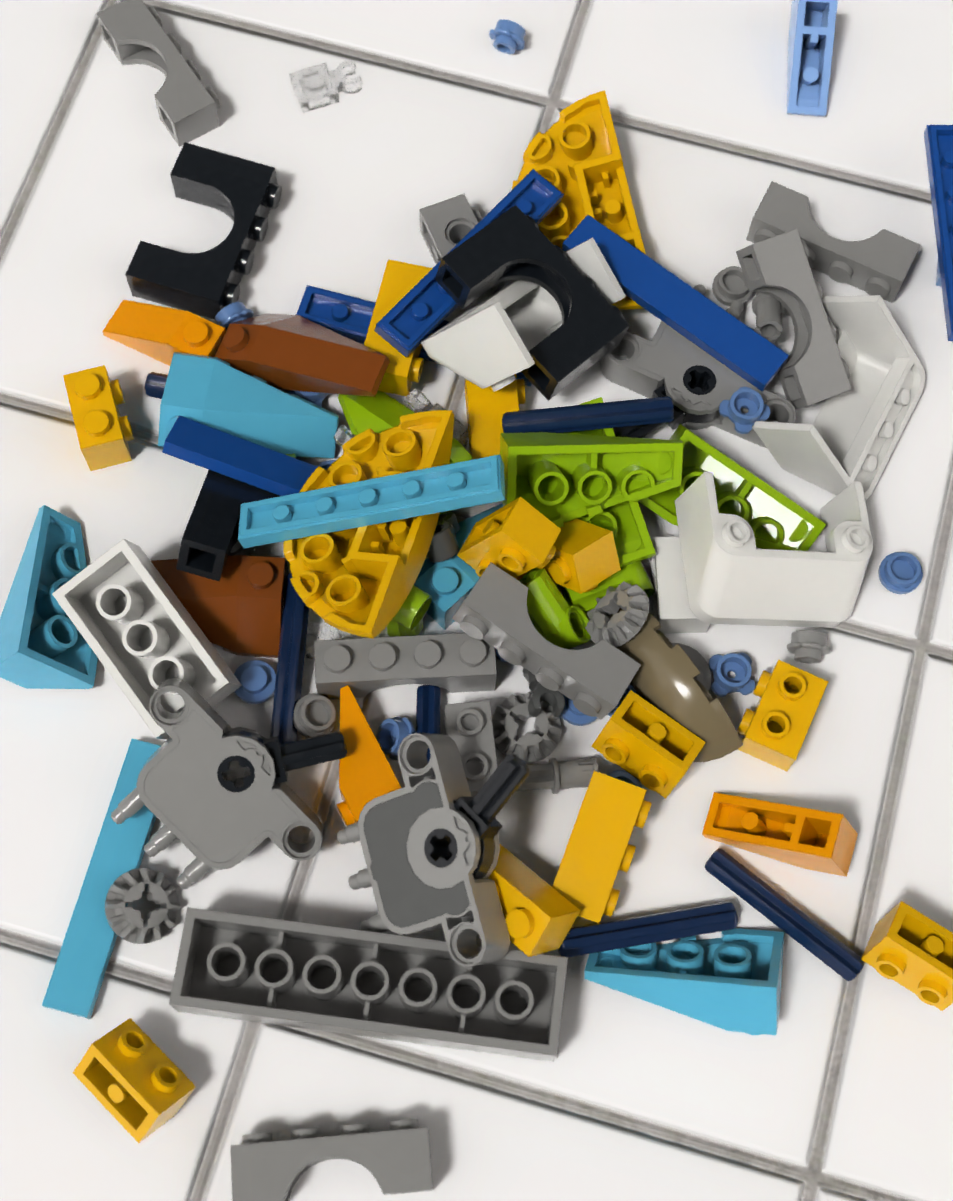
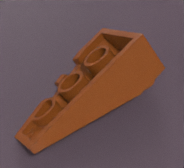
M263 314L230 323L214 356L230 363L231 367L250 376L255 375L266 380V384L280 390L371 397L376 396L390 362L384 354L300 315Z
M249 555L229 556L220 582L177 570L178 559L151 561L211 643L221 646L223 650L237 656L278 658L286 576L289 573L286 558Z

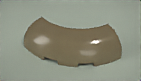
M649 612L640 631L631 640L616 647L641 664L630 685L633 686L640 697L706 742L693 762H707L719 759L737 750L743 743L718 698H712L700 681L694 680L695 677L700 675V671L679 644L673 647L665 634L658 630L661 628V623Z

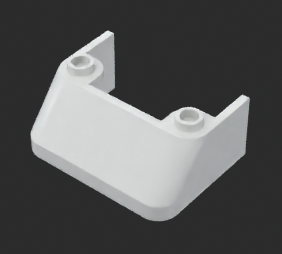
M593 237L565 252L570 263L582 275H586L592 280L596 290L610 305L626 297ZM513 280L420 343L429 358L481 389L491 386L495 392L516 379L514 374L535 364L529 351L562 325V315L554 297L543 287L526 280Z
M880 295L823 296L822 303L824 309L837 329L835 342L841 358L848 365L850 372L849 383L852 390L826 399L813 424L756 421L752 428L783 470L835 495H838L854 481L862 482L864 497L867 500L871 496L924 390L925 371Z
M704 472L675 500L688 602L692 613L699 620L708 624L832 628L850 617L873 550L862 482L854 481L820 509L821 519L827 524L823 529L827 552L756 548L754 532L745 519L738 515L718 512L713 472Z

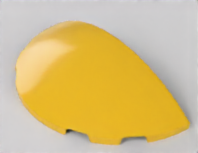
M603 90L569 105L559 113V120L544 134L539 131L523 153L524 164L519 173L518 180H513L512 189L534 169L564 194L561 202L538 224L539 230L550 242L561 249L567 237L587 215H590L646 255L606 93ZM627 296L612 304L621 310L643 309L642 306Z
M434 410L403 415L399 418L400 424L380 433L374 432L371 428L365 430L342 445L343 455L327 469L318 466L307 479L300 492L450 464L454 429L453 411ZM440 512L284 541L283 552L290 564V571L293 577L290 578V581L304 604L323 618L327 624L353 635L374 639L387 627L410 594L429 551Z

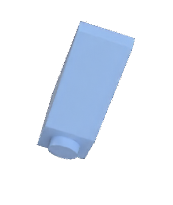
M793 0L788 37L786 114L826 116L838 0Z

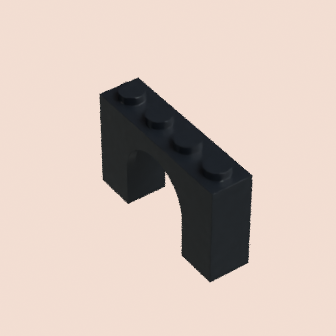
M184 142L170 173L176 198L222 211L234 222L232 230L227 238L218 246L201 253H183L140 241L125 275L132 296L215 320V316L221 309L231 303L238 302L240 296L239 284L243 274L249 275L254 263V248L257 241L262 242L266 236L268 229L267 217L271 208L276 209L278 207L282 187L277 183L275 167Z
M516 205L441 259L435 277L437 283L462 309L466 308L495 285L508 280L533 282L543 287L554 297L561 311L562 325L529 351L535 364L521 371L548 401L616 348L630 327L622 312L616 306L609 304L596 290L592 280L586 275H582L570 263L565 252L559 246L553 245L539 230L535 220L525 215Z
M208 470L181 540L176 569L220 582L230 551L238 541L241 504L279 497V495Z

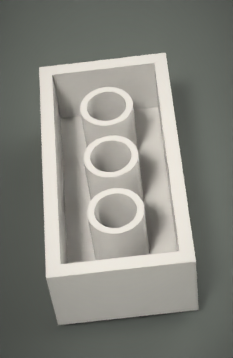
M122 539L52 593L156 739L168 740L170 738L154 721L149 711L150 698L160 683L173 678L184 680L212 708L242 686L139 545ZM166 692L160 697L162 707L168 712L178 713L185 708L183 698L175 692Z

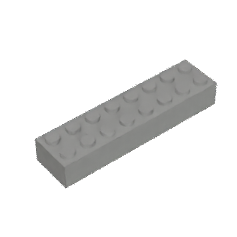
M187 907L169 1005L178 1012L554 1062L558 1055L568 958L545 954L528 957L522 951L508 950L504 958L497 962L464 967L452 959L446 941Z

